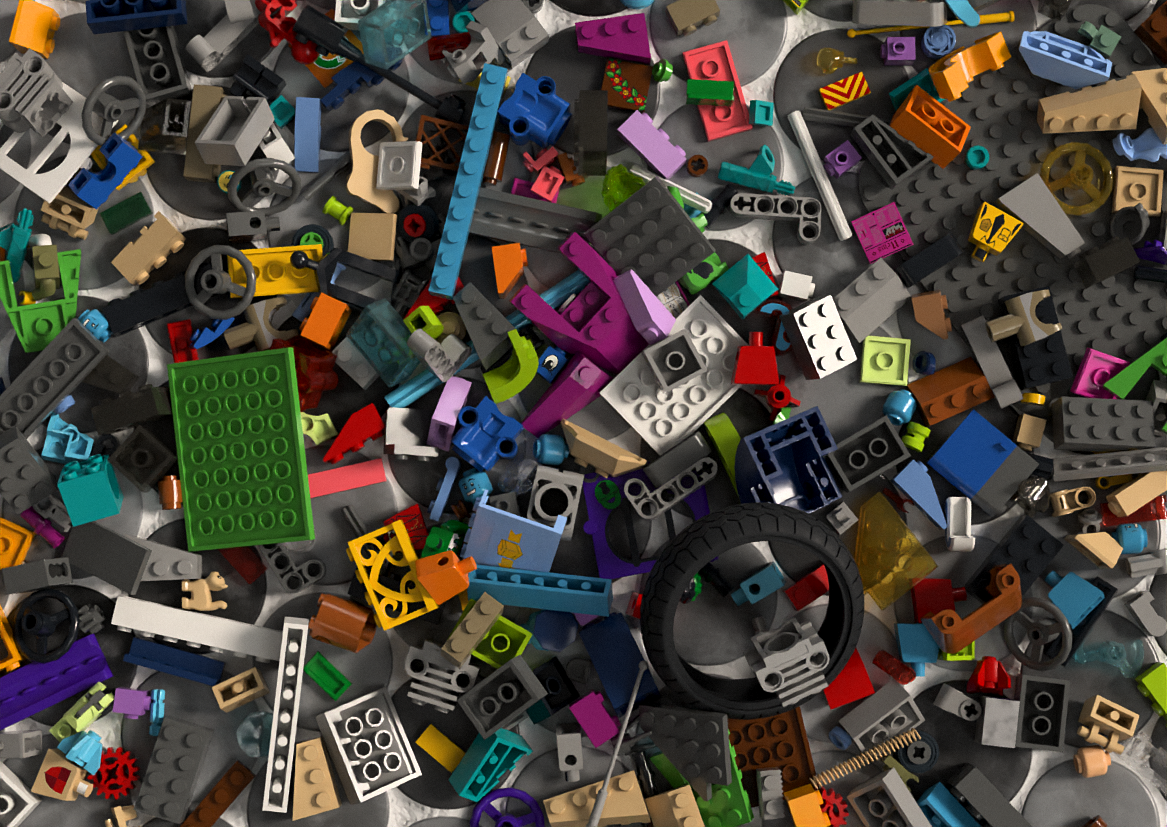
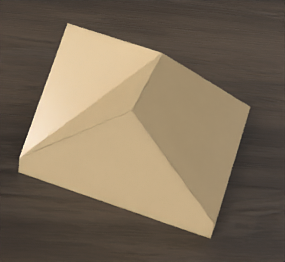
M1106 532L1066 535L1064 540L1100 569H1113L1123 550L1120 544Z

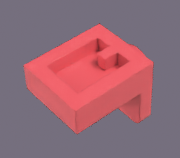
M553 146L549 150L544 148L537 154V160L534 161L525 151L522 154L524 159L522 163L530 173L534 171L539 175L544 166L549 167L557 160L559 153Z
M544 166L532 186L531 192L548 202H552L560 186L564 183L565 177L562 176V171L553 166H550V168Z

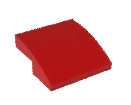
M855 648L840 674L823 690L830 710L875 693L857 648Z

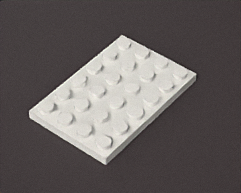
M701 295L676 318L668 337L686 329L708 371L667 393H662L642 353H640L599 392L659 456L693 434L743 385L731 384L738 346L749 345ZM656 342V343H654V344H652V345L649 344L645 349H647V348H649V347H651V346L657 344L658 342Z

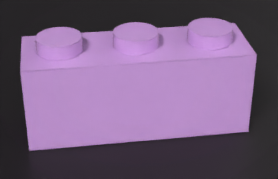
M636 110L617 129V135L659 176L669 180L686 163L687 159L684 157L686 153L678 145L673 146L668 141L670 138L661 128L657 130L652 125L653 120L645 112L641 114Z

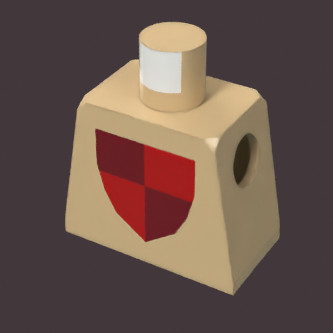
M48 749L31 792L64 801H75L78 794L88 797L93 790V784L85 781L88 771L84 769V766L82 767L74 761L68 760L65 757L66 754L60 749Z

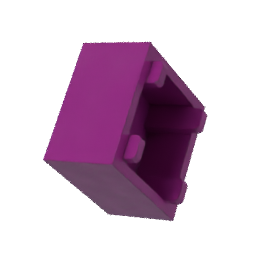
M592 689L569 704V708L595 748H597L620 732L618 728L620 721L617 716L611 717L602 704L604 697L601 692L595 693Z

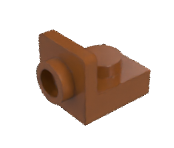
M567 153L557 155L566 185L572 184L574 187L585 183V179L589 176L588 171L585 170L574 174L573 171L577 169L573 158H568Z

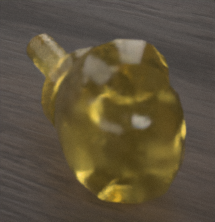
M822 48L817 54V66L825 74H833L837 68L843 67V63L857 64V58L844 57L843 51L833 48Z

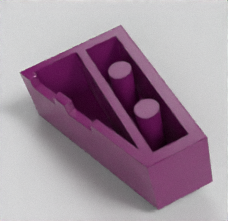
M644 13L575 23L578 52L602 57L620 58L625 61H637L650 65L651 54Z

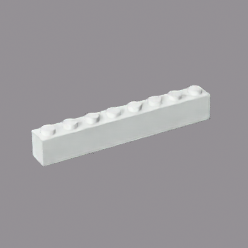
M117 596L111 624L118 625L117 630L131 632L132 629L141 630L140 635L154 637L155 634L164 636L163 640L177 643L178 639L186 640V645L197 648L204 644L210 646L209 650L223 653L224 649L233 651V656L246 658L247 654L256 656V661L270 663V659L280 661L283 631L127 596Z
M285 617L262 811L287 812L309 619Z

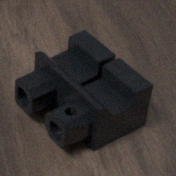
M247 54L243 60V65L232 77L235 81L229 92L233 96H244L249 91L253 94L252 97H265L270 106L287 84L283 78Z

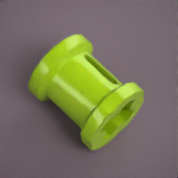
M333 195L325 204L322 213L331 215L339 221L340 225H343L351 216L353 208L351 206L346 207L337 201V197Z

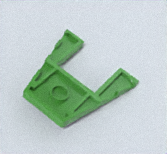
M81 249L57 253L65 299L24 306L17 305L10 261H0V298L25 353L43 351L73 318H76Z
M1167 338L1107 381L1103 388L1116 398L1123 400L1150 366L1167 377ZM1167 423L1161 429L1165 434H1167Z
M730 741L732 783L728 786L711 783L712 798L709 801H704L690 785L706 827H736L749 823L754 818L747 791L742 786L741 770L736 765L734 745L731 746ZM661 751L652 754L650 760L674 788L688 784V781Z

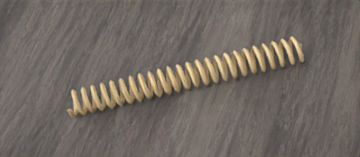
M911 728V731L903 732V736L901 734L898 737L894 736V739L890 738V742L886 740L885 743H881V746L878 744L877 748L873 746V750L869 748L868 752L864 751V754L856 755V759L854 757L851 760L847 759V763L843 761V765L839 763L838 766H834V769L830 767V771L826 769V774L822 771L821 775L817 774V777L813 775V780L811 778L809 780L818 789L817 783L822 787L821 780L824 785L827 784L825 778L831 783L830 777L835 781L834 774L837 779L840 778L838 772L842 777H844L843 771L848 775L847 768L852 773L850 764L854 770H857L855 763L861 769L859 760L865 766L863 758L869 764L868 757L871 762H874L872 754L878 760L876 752L882 758L881 751L887 756L885 748L891 754L889 746L893 752H895L894 745L899 750L897 741L904 748L902 740L908 746L906 737L911 744L910 735L914 741H917L915 734L920 740L921 737L914 728Z

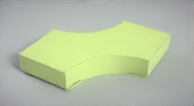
M300 409L303 434L311 437L317 445L339 435L328 414L312 416Z

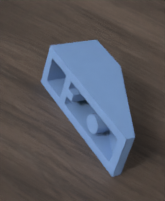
M910 460L890 481L939 530H944L947 524L931 477L926 473L928 468L919 460L917 462Z

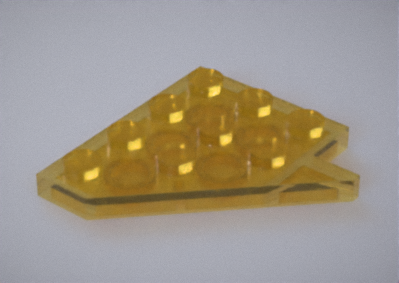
M878 492L861 506L854 560L861 576L864 596L869 593L881 610H885L939 566L881 492Z

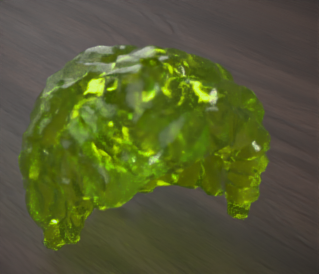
M624 165L612 166L603 179V189L601 192L606 207L611 212L642 188L645 183L641 177L628 173Z

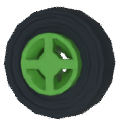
M310 224L304 225L297 230L293 236L291 246L322 244L323 256H325L334 248V243L328 230L320 225Z

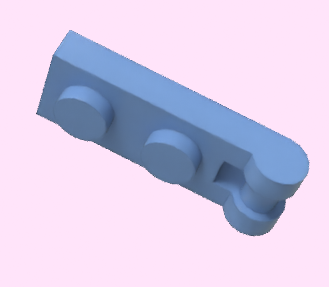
M449 457L446 460L447 473L445 478L440 477L436 487V491L439 494L436 501L431 500L427 513L431 514L429 519L437 522L441 520L461 467L460 461L455 457Z

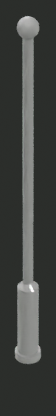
M646 661L639 662L640 670L602 789L598 791L586 827L598 826L608 794L606 789L644 670L648 668Z

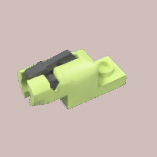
M97 682L49 730L59 742L76 733L85 731L114 701L112 693L105 695L102 692L107 688L104 684Z

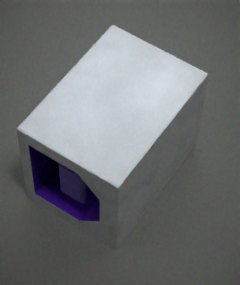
M979 695V704L982 712L981 716L977 719L975 742L983 745L1015 748L1020 701Z

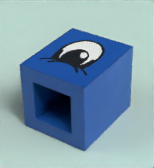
M549 346L538 359L539 364L536 373L551 384L568 363V360L565 358L567 354L557 346L554 349Z

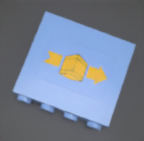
M485 489L482 498H476L473 511L476 514L472 513L468 524L472 529L468 528L464 542L468 544L464 543L459 557L465 559L472 556L477 565L550 572L567 517L558 515L554 528L486 505L489 496H487L488 490Z

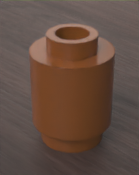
M163 476V481L158 482L159 504H162V510L181 509L183 500L180 480H177V476Z

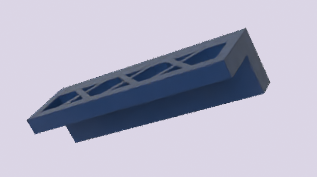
M138 637L133 638L130 651L124 655L123 659L125 662L210 686L220 684L226 664L224 661Z

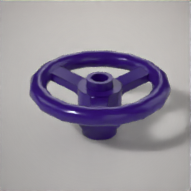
M512 787L495 789L483 796L473 808L470 819V827H479L481 814L484 810L496 822L495 827H503L504 822L512 824V827H522L535 822L536 827H545L544 814L537 801L525 791ZM513 797L523 801L530 807L532 812L516 818L509 813L501 814L491 802L498 798Z

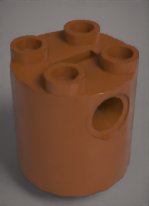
M322 593L317 603V607H319L317 616L312 615L308 626L311 638L356 654L371 644L377 629L373 609L331 594L325 595Z

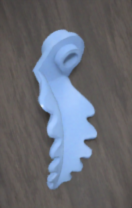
M1153 128L1146 129L1139 137L1133 140L1124 133H1119L1116 138H1113V146L1119 156L1125 155L1130 161L1143 159L1156 162L1159 160V156L1167 159V144H1162Z

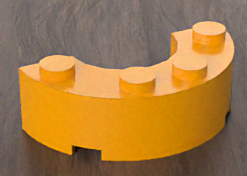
M997 32L975 40V44L967 48L962 46L936 61L928 71L939 97L948 99V102H951L962 96L961 92L969 87L967 83L974 80V76L989 69L995 71L1002 68L1004 62L1011 58V54L1002 33Z

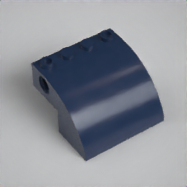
M818 406L740 440L735 455L734 470L741 504L755 502L775 503L793 507L810 514L842 498L823 457L838 448Z

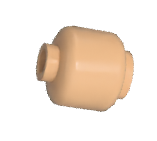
M1100 745L1081 747L1077 750V754L1073 756L1077 773H1081L1085 778L1105 775L1108 766L1111 765L1109 752H1104Z

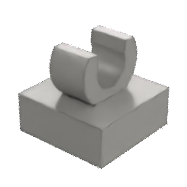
M844 502L825 516L839 535L858 521V518Z

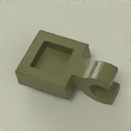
M886 753L887 756L884 755L880 759L885 764L882 768L887 771L894 767L905 785L908 779L919 782V778L916 775L908 772L888 753Z

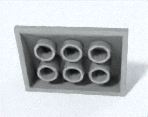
M387 687L315 716L350 805L361 803L422 775ZM361 734L364 739L358 740L356 737Z

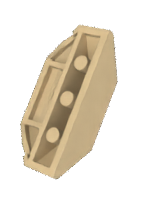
M562 419L561 425L570 453L575 458L574 462L585 468L587 465L596 468L595 473L604 478H608L610 475L615 478L642 469L648 464L647 460Z

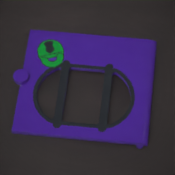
M643 468L615 478L610 475L608 478L599 475L593 483L583 481L589 521L584 524L583 529L586 534L592 535L600 578L616 579L648 573L659 557L639 558L630 510L631 502L624 492L625 483L632 478L641 480L650 493L658 489H655ZM696 470L692 471L697 476L698 482H701L700 475L703 474L702 471L698 474ZM593 472L584 474V477L587 479H593L596 477L597 473ZM684 477L681 480V486L685 489H689L694 485V480L691 477ZM632 484L628 489L629 494L632 496H637L642 491V487L638 484ZM705 485L680 501L688 509L692 522L710 513ZM665 490L661 495V499L665 502H670L669 499L675 497L674 492L671 490ZM620 507L623 508L632 555L631 560L618 554L609 538L611 518ZM670 508L664 513L671 542L676 537ZM718 556L715 557V558L712 559L710 562H713L714 560H718L719 557H718Z

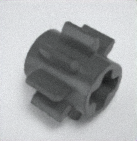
M88 604L78 610L80 615L79 628L84 633L90 631L93 634L105 627L102 621L106 619V616L99 606L94 605L91 607Z

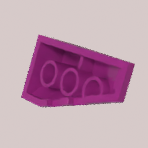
M578 351L520 424L539 438L542 434H546L558 426L562 419H568L601 396L599 392L614 378Z

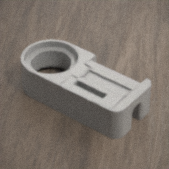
M52 494L48 496L51 506L47 510H42L39 507V502L33 505L35 511L46 519L53 520L64 529L63 532H70L73 525L65 504Z

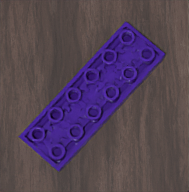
M94 634L74 642L70 650L58 660L45 664L32 662L0 678V731L94 686L97 682H103L113 677V673Z

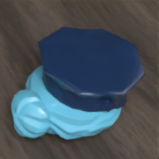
M543 609L532 613L527 622L521 624L520 627L533 633L528 644H532L537 650L561 652L575 642L578 623L571 612Z

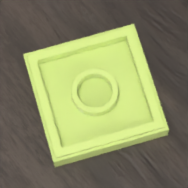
M867 336L862 344L859 382L907 386L911 339Z

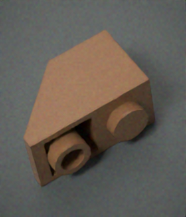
M940 289L912 294L916 321L942 339H948V332H952L950 318H945L944 309H948L946 295H941Z

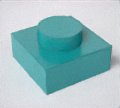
M282 95L269 106L275 118L274 122L281 129L295 117V109Z
M751 100L749 124L773 126L774 103Z

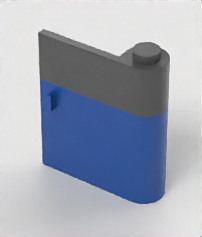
M974 409L926 462L990 517L995 515L999 517L1008 507L1005 505L1006 502L1039 465L1038 462Z

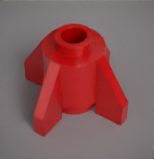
M780 375L779 384L772 386L768 391L754 390L753 395L764 397L767 405L772 408L769 421H774L777 411L788 404L800 406L801 401L791 397L790 390L785 386V375ZM777 392L781 393L780 395L781 397H783L782 400H777L775 398V394Z
M984 656L982 660L977 661V666L967 682V693L981 691L993 693L1001 697L1003 696V689L1011 688L1009 675L1001 662L992 656Z

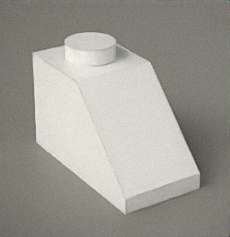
M272 123L259 146L267 158L282 160L289 164L295 157L274 123Z

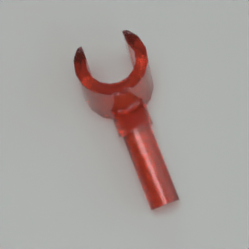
M888 488L883 490V493L897 503V507L901 512L909 513L903 508L905 502L914 506L912 500L902 499Z

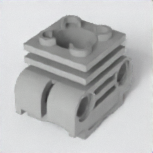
M30 48L22 57L14 53L7 61L4 70L0 73V119L3 124L17 133H23L32 128L33 131L38 132L39 135L44 137L48 131L52 130L59 118L68 111L73 101L62 89L63 83L47 62Z
M795 617L785 621L772 631L762 632L751 637L754 646L743 650L748 665L761 687L767 692H775L783 707L795 704L800 699L811 694H817L822 689L828 687L821 670L829 664V654L824 641L819 637L809 620L800 625Z
M430 639L425 640L423 647L417 645L410 646L405 662V670L409 676L420 681L414 680L411 683L410 687L415 689H411L407 696L412 698L411 702L425 706L427 703L435 705L434 709L440 712L448 713L450 710L453 711L457 703L451 700L457 701L460 694L454 691L465 693L471 690L477 682L481 666L471 663L473 656L471 654L460 669L441 656L443 645ZM415 659L423 661V671H418L414 668L413 662ZM463 673L469 676V685L460 684L458 680L459 674Z

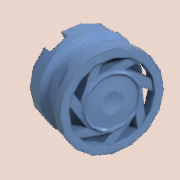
M945 24L929 27L921 39V48L929 58L941 59L954 48L956 35L953 29Z

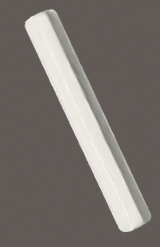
M633 165L629 171V175L644 184L658 176L666 188L667 186L678 188L683 203L703 213H708L712 208L710 200L638 165Z

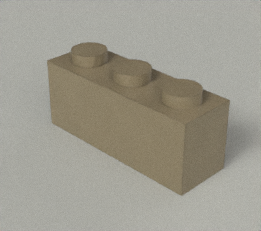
M484 592L443 645L441 656L460 669L501 616L504 605Z

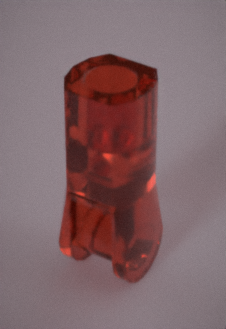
M880 650L873 659L872 663L891 675L902 685H906L916 678V673L912 668L901 663L885 650Z

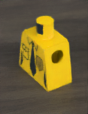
M983 202L977 211L968 238L969 242L977 245L971 257L977 261L984 262L988 253L995 256L999 255L1024 223L987 202Z

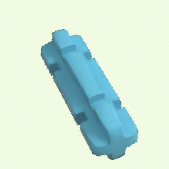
M153 689L151 691V699L153 700L150 707V722H152V725L149 726V734L151 736L159 735L164 719L165 703H163V700L165 699V690Z

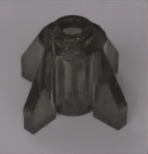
M1032 476L1029 479L1023 480L1017 486L1018 490L1010 498L1012 501L1016 500L1017 504L1024 509L1025 515L1032 518L1036 511L1044 513L1049 507V484L1042 477Z

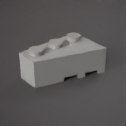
M125 534V537L152 550L141 581L203 579L202 555Z

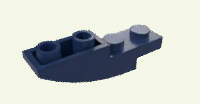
M400 49L385 50L367 56L392 71L396 70L403 63L402 59L404 58ZM353 62L332 77L336 86L320 101L329 112L332 109L336 110L345 102L344 98L350 93L353 95L360 90L362 82L371 88L373 85H379L385 78L361 63Z

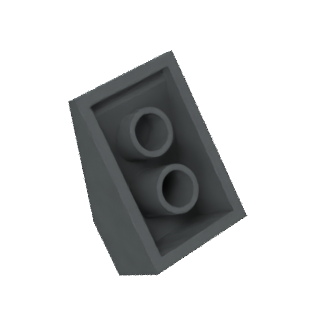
M518 655L477 684L457 701L485 740L548 693L522 656Z

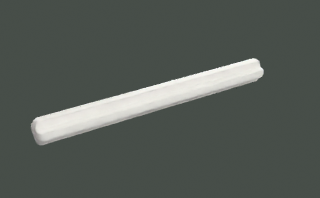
M792 112L788 115V120L840 241L849 239L852 236L851 230L801 112Z

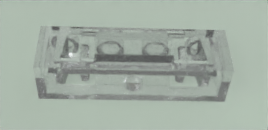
M1142 731L1140 733L1134 732L1133 737L1122 742L1121 745L1124 746L1123 753L1119 755L1114 752V754L1167 797V781L1149 766L1140 764L1134 759L1136 757L1140 762L1146 763L1151 758L1167 771V751L1161 747L1158 749L1151 744L1153 740ZM1144 748V749H1145L1147 752H1149L1150 754H1149V755L1146 754L1145 752L1142 751V749Z

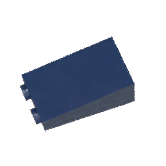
M613 612L609 614V617L605 616L604 620L597 624L593 622L585 625L582 631L578 633L611 704L620 718L626 714L640 670L639 662L645 660L622 612L618 614ZM649 668L644 670L632 711L639 709V704L643 701L651 703L661 698Z

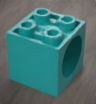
M93 455L87 461L80 463L72 461L62 468L57 485L73 527L120 514L124 495L109 455Z

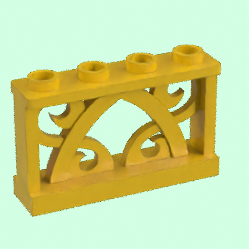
M402 520L347 542L349 548H346V552L350 561L356 562L358 570H355L360 584L364 583L367 592L364 594L369 606L374 605L377 614L373 616L378 628L383 627L384 631L439 608L432 596L417 579L415 561L418 560V556ZM393 530L396 533V536L390 539L384 546L375 539ZM365 543H373L381 550L379 554L374 550H368L371 553L369 559H364L361 555V548ZM392 550L395 556L397 551H401L403 558L400 561H396L389 553ZM385 559L396 566H410L411 571L401 580L400 592L388 589L378 582L380 569ZM365 566H372L370 577ZM409 580L414 581L415 588L409 589L408 587L410 594H406V582ZM375 591L386 597L380 602ZM397 601H402L403 609L401 614L397 618L387 616L385 606L392 604L394 611L398 606ZM407 602H425L426 607L407 614Z

